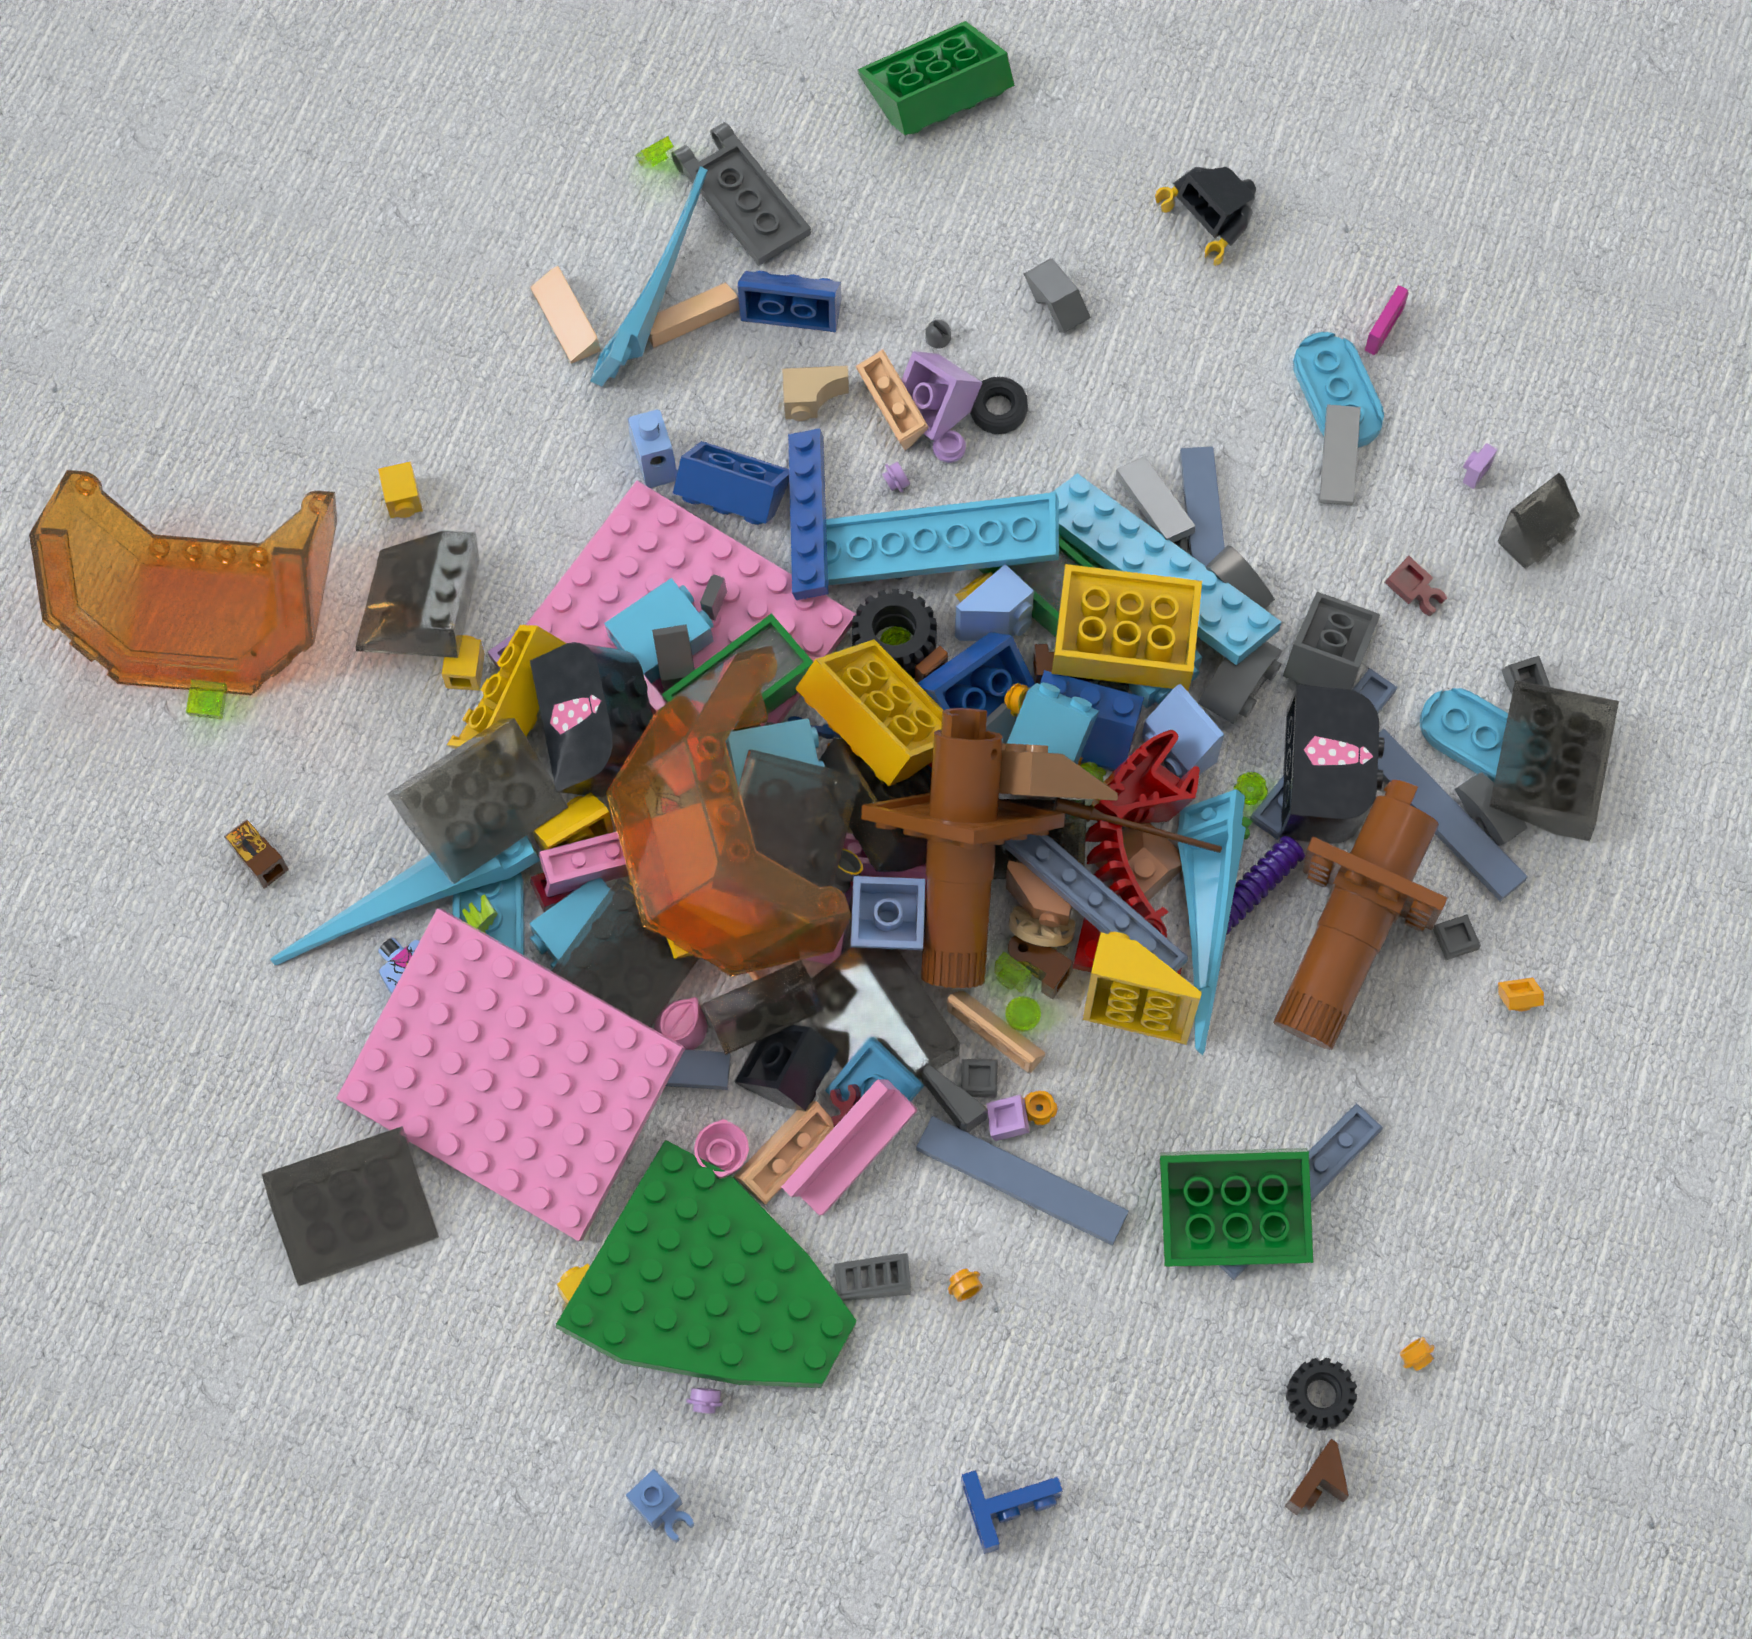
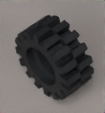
M1325 1357L1322 1361H1318V1358H1313L1310 1362L1306 1363L1305 1361L1301 1364L1289 1380L1286 1393V1401L1289 1400L1290 1403L1288 1408L1291 1413L1294 1412L1297 1415L1295 1419L1299 1423L1301 1421L1307 1423V1428L1319 1427L1318 1431L1326 1430L1328 1427L1333 1429L1341 1422L1343 1423L1352 1412L1354 1403L1357 1401V1394H1355L1357 1385L1355 1381L1352 1382L1350 1379L1352 1376L1349 1370L1345 1372L1341 1368L1343 1364L1337 1361L1334 1364L1330 1362L1331 1358ZM1323 1380L1332 1385L1335 1390L1336 1399L1331 1406L1320 1408L1310 1402L1307 1389L1312 1382Z

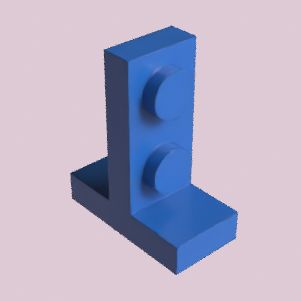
M976 1470L961 1474V1484L984 1554L999 1550L1000 1543L992 1519L998 1518L999 1523H1003L1020 1517V1510L1034 1506L1035 1511L1051 1508L1057 1505L1056 1499L1061 1498L1063 1492L1057 1476L985 1499Z

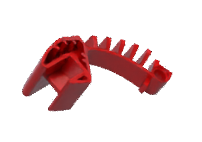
M1168 730L1142 744L1103 782L1118 793L1117 800L1094 799L1092 805L1104 814L1136 823L1169 822L1196 798L1200 769L1198 766H1194L1182 778H1179L1161 765L1179 737L1176 731ZM1096 820L1098 822L1090 826L1086 832L1085 842L1101 843L1094 847L1087 855V865L1106 860L1107 863L1093 875L1102 883L1113 879L1114 883L1108 888L1117 896H1121L1124 902L1167 938V929L1161 918L1168 914L1169 911L1164 907L1155 911L1136 881L1125 852L1122 826Z

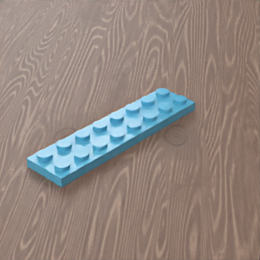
M1078 473L1052 491L1056 492L1059 498V535L1105 569L1202 581L1197 637L1235 665H1238L1279 631L1281 626L1279 619L1231 584L1222 582L1213 572L1208 571L1206 566L1170 540H1166L1162 534Z
M1056 492L826 519L828 586L1000 567L1005 564L1009 566L1059 560V498Z

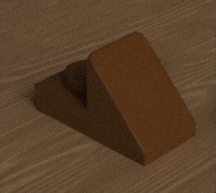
M1330 1439L1284 1506L1295 1515H1298L1303 1507L1309 1511L1313 1508L1323 1493L1317 1488L1318 1485L1341 1502H1345L1349 1497L1338 1443L1333 1439Z

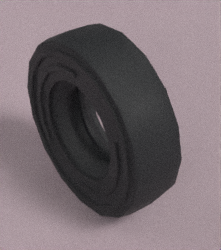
M991 377L981 381L982 385L970 412L975 424L983 431L992 434H1006L1016 430L1023 423L1028 412V399L1022 386L1006 377ZM994 396H1003L1010 401L1011 408L1003 415H995L988 411L986 407L987 401Z

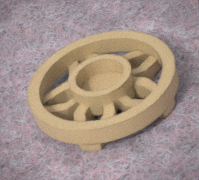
M1020 906L1014 907L1008 923L1011 932L1018 938L1031 944L1046 947L1068 944L1072 941L1075 932V921L1073 919H1069L1068 926L1060 925L1058 928L1047 927L1040 924L1038 919H1033ZM1067 931L1066 934H1064V935L1061 934V932Z

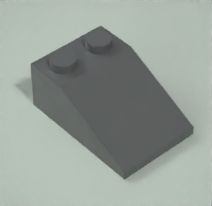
M1316 592L1293 644L1283 677L1301 685L1351 690L1381 614Z

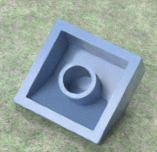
M1005 564L956 606L955 637L959 641H978L989 632L1011 635L1012 637L1014 635H1022L1032 623L1034 590Z
M1179 684L1145 720L1142 738L1145 743L1150 738L1165 731H1176L1179 736L1178 740L1165 757L1164 765L1174 775L1182 778L1194 766L1199 767L1200 775L1217 763L1224 733L1186 689Z
M854 876L851 947L923 950L925 879Z

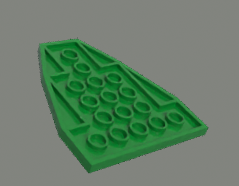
M664 1140L558 1319L556 1329L621 1364L736 1385L822 1388L857 1320L811 1257L731 1175L719 1179L715 1176L714 1171H726L700 1158L701 1162L706 1166L702 1167L694 1154Z

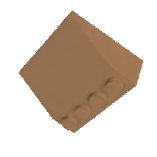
M1002 744L1000 794L1117 800L1118 798L1117 792L1065 755L1048 753V746Z

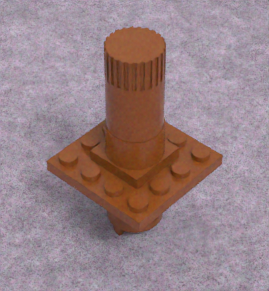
M953 708L942 711L941 729L934 732L931 793L862 805L861 819L876 822L877 828L896 829L898 827L903 829V834L928 839L921 979L926 983L939 987L972 988L985 983L991 883L994 878L996 845L1004 844V841L1011 839L1025 840L1027 839V834L1049 835V830L1064 827L1065 813L999 799L1003 736L996 732L986 731L987 710Z
M1401 780L1389 782L1383 790L1386 791L1385 796L1376 797L1350 853L1315 837H1312L1306 850L1303 872L1308 874L1307 880L1318 886L1326 887L1327 884L1332 885L1331 895L1318 920L1317 929L1273 1021L1281 1029L1304 1041L1324 1049L1333 1050L1376 955L1380 953L1393 923H1396L1398 917L1401 916L1405 918L1404 924L1415 930L1423 932L1427 928L1432 931L1448 899L1446 896L1413 882L1439 826V823L1433 817L1411 806L1418 786Z

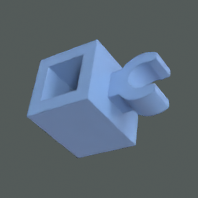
M655 1469L649 1472L626 1494L629 1503L654 1530L664 1522L667 1536L676 1543L680 1540L673 1531V1526L676 1522L684 1521L691 1529L694 1527V1522L689 1514L683 1511H676L683 1504L681 1498Z

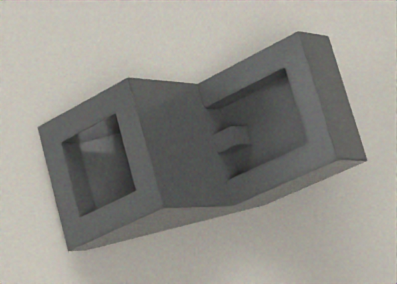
M1049 259L1023 273L1036 303L1047 304L1060 333H1065L1091 318L1079 289L1053 259Z
M687 624L652 630L664 692L695 670Z

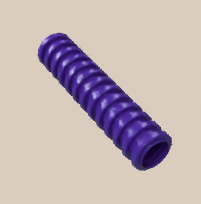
M1282 836L1279 843H1275L1272 846V851H1267L1264 855L1265 858H1260L1257 865H1253L1250 868V873L1246 872L1242 877L1243 880L1236 882L1226 935L1232 931L1231 927H1236L1239 924V920L1246 918V912L1250 913L1253 911V905H1259L1261 898L1268 896V890L1272 891L1275 889V883H1281L1283 876H1288L1291 871L1290 869H1295L1298 862L1304 860V850L1294 839Z

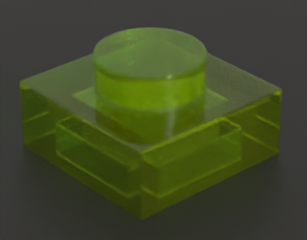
M666 136L641 150L635 157L640 166L650 162L651 166L654 167L669 158L666 152L674 146L669 137Z
M191 680L186 707L188 716L223 719L228 686L225 683Z
M1003 951L995 961L994 973L997 975L996 979L1009 990L1015 988L1022 994L1031 984L1032 972Z

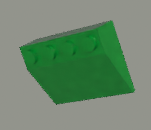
M967 21L857 69L860 78L890 123L905 136L916 134L923 127L934 122L944 121L956 112L973 108L978 102L989 97L999 96L1005 90L1015 86L1008 53Z
M1308 1148L1160 1152L1164 1267L1314 1263Z

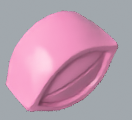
M697 997L670 1003L658 1013L654 1024V1030L684 1046L686 1050H694L704 1041L708 1027L706 1017Z
M725 1119L714 1122L699 1132L694 1145L695 1157L702 1167L706 1166L701 1162L700 1158L726 1171H714L716 1177L723 1179L735 1173L745 1162L749 1151L747 1137L738 1126Z

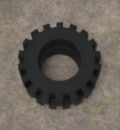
M892 589L890 594H886L885 590L878 591L877 598L870 595L865 599V606L860 604L856 609V616H853L852 647L875 639L914 679L915 667L936 649L937 621L936 618H933L934 612L930 606L925 607V600L919 596L917 599H914L913 592L906 590L905 594H899V589ZM897 626L908 630L913 637L901 645H888L881 642L876 635L887 627Z

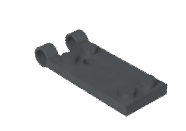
M726 122L710 130L712 140L719 151L702 161H698L687 145L671 153V158L678 171L682 175H686L692 184L700 166L708 170L700 194L758 266L811 235V227ZM728 178H734L737 181L735 184L725 183Z

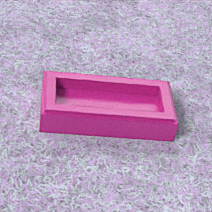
M1400 285L1397 286L1370 331L1364 351L1373 355L1379 352L1405 308L1409 294L1408 289Z

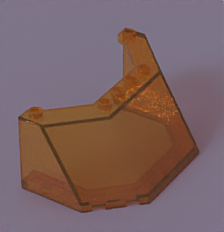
M67 470L29 533L42 622L53 631L56 629L60 630L71 640L69 644L89 661L93 662L96 660L108 670L107 676L117 684L252 695L261 688L265 681L270 677H275L292 663V660L302 651L305 652L314 645L337 526L335 492L311 491L307 493L303 498L300 510L261 543L153 534L103 491L102 484L95 475L86 471Z
M772 646L736 653L658 709L606 792L643 927L655 934L659 933L674 942V945L699 959L703 958L730 977L834 952L851 919L846 897L839 889L832 886L818 887L759 853L755 848L725 742L733 730L766 723L768 720L761 690L763 685L773 680L777 672V661Z

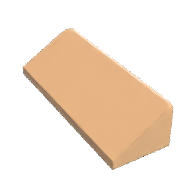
M559 266L552 268L530 288L572 364L600 352L599 340Z
M725 282L657 313L648 340L652 347L655 348L740 310L739 298Z
M882 349L855 367L904 450H907L929 427L885 351Z
M958 991L950 994L948 997L947 1011L1026 1072L1032 1073L1045 1057L1043 1050L967 992Z
M812 1101L806 1111L797 1110L734 1177L766 1205L782 1188L781 1186L833 1130L832 1118L817 1101Z

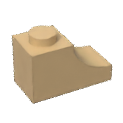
M848 365L782 369L785 420L806 421L810 418H818L817 412L826 401L838 395L849 394Z

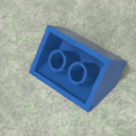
M745 271L739 279L737 287L741 321L836 332L842 300L841 282L828 278H803L795 274L787 276L770 274L766 271Z
M700 441L681 456L673 494L682 496V500L690 504L703 503L712 506L714 511L721 514L729 515L734 513L743 516L744 520L751 524H766L775 516L787 489L789 469Z
M989 632L918 682V685L943 710L953 708L987 710L988 717L1002 703L1005 704V695L1014 684L1020 683L1031 688L1035 685V682L1011 635Z
M1044 670L1040 684L1043 682L1052 684L1060 689V694L1069 698H1083L1092 704V708L1099 711L1081 757L1083 759L1081 763L1109 771L1117 769L1129 756L1140 719L1144 697L1068 676L1052 674V672Z

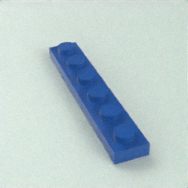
M820 428L788 434L792 594L796 601L829 594L824 436Z

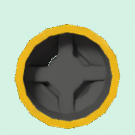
M837 848L828 857L827 864L823 865L817 872L815 882L820 890L828 896L840 898L849 890L851 882L854 881V876H859L862 872V862L850 850Z

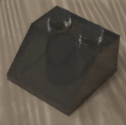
M1560 473L1556 474L1510 510L1498 539V543L1524 569H1527L1534 562L1541 564L1550 556L1553 547L1558 543L1565 545L1577 533L1575 527L1580 514L1567 483Z

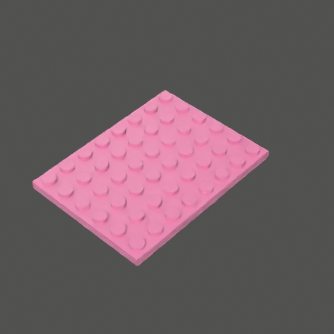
M636 480L526 625H537L565 643L577 642L617 649L608 637L605 622L670 578L674 580L678 587L684 585L689 590L694 599L692 605L700 612L702 610L700 601L710 577L715 574L725 578L727 594L716 620H711L714 625L711 628L714 641L693 655L694 667L697 669L771 613L814 662L817 658L832 654L851 628L853 616H856V614L826 595L796 601L792 594V575ZM659 678L652 685L662 696L664 689L661 678ZM797 692L756 724L760 723L761 726H765V722L781 723L801 694ZM721 749L711 757L719 765H722L724 762L722 760L724 749Z
M437 908L336 1099L575 1240L582 1241L680 1060L685 1047L447 911Z

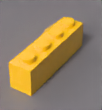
M520 624L497 661V665L501 667L500 670L489 679H486L480 689L483 692V698L474 710L470 708L467 710L462 719L467 724L459 737L452 735L447 745L491 764L513 767L522 754L523 743L528 732L536 724V715L539 711L530 660L567 643L537 625Z

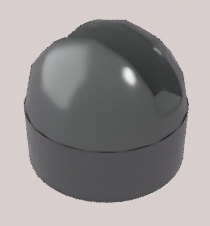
M935 319L928 324L925 330V340L929 346L943 348L950 343L951 329L947 322ZM938 329H940L945 335L942 336Z

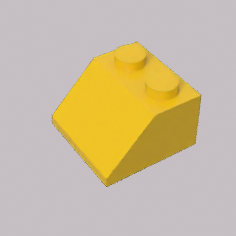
M592 793L584 797L577 796L571 799L565 808L555 814L548 813L542 816L531 827L534 839L541 851L614 832L609 810Z

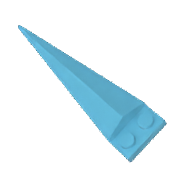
M700 166L678 223L655 270L634 306L600 353L590 382L602 387L609 377L615 378L620 366H624L627 360L642 357L703 186L707 169Z
M1237 789L1185 807L1180 811L1177 834L1222 846L1221 853L1178 842L1189 916L1194 987L1202 992L1195 1015V1049L1202 1055L1206 1047L1246 830L1242 825L1245 796Z
M512 808L484 826L480 822L291 944L270 960L274 965H279L335 938L392 915L453 894L509 879L540 861V858L518 815Z

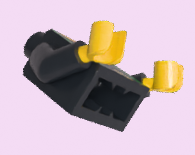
M1194 167L1173 183L1174 187L1171 189L1168 187L1159 188L1156 191L1155 199L1156 203L1167 199L1161 204L1162 212L1167 213L1174 208V198L1177 197L1214 238L1218 236L1221 238L1219 241L1208 243L1205 249V258L1212 251L1219 253L1213 262V265L1217 266L1223 261L1226 246H1232L1247 229L1253 214L1251 206L1255 200L1256 186L1251 179L1241 180L1228 167L1215 169Z

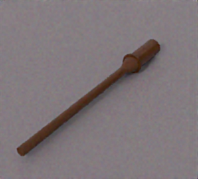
M1057 797L1053 805L1054 811L1086 819V822L1102 820L1213 852L1221 853L1222 846L1104 814L1094 808L1092 804L1089 806Z

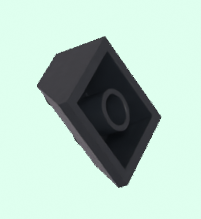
M767 1021L735 1083L784 1108L806 1111L809 1104L814 1100L816 1091L825 1074L830 1070L832 1061L839 1049L812 1027Z

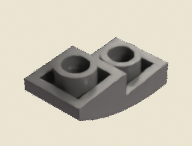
M1227 545L1206 566V569L1213 572L1222 582L1231 584L1264 609L1275 600L1256 571L1230 545Z
M1482 772L1455 788L1469 816L1472 819L1480 816L1493 841L1498 846L1507 843L1528 828L1507 796Z

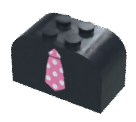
M571 642L530 660L556 792L577 795L592 793L594 796L603 797L620 790V788L628 783L643 780L655 764L658 753V741L654 726L655 720L651 712L647 693L648 686L638 659L632 653L625 650Z
M1297 684L1286 711L1280 838L1287 836L1297 841L1310 842L1312 837H1315L1328 844H1335L1349 840L1360 830L1376 799L1377 790L1381 791L1383 770L1378 769V758L1383 757L1385 741L1384 737H1379V716L1376 708L1367 697L1359 692L1349 689Z

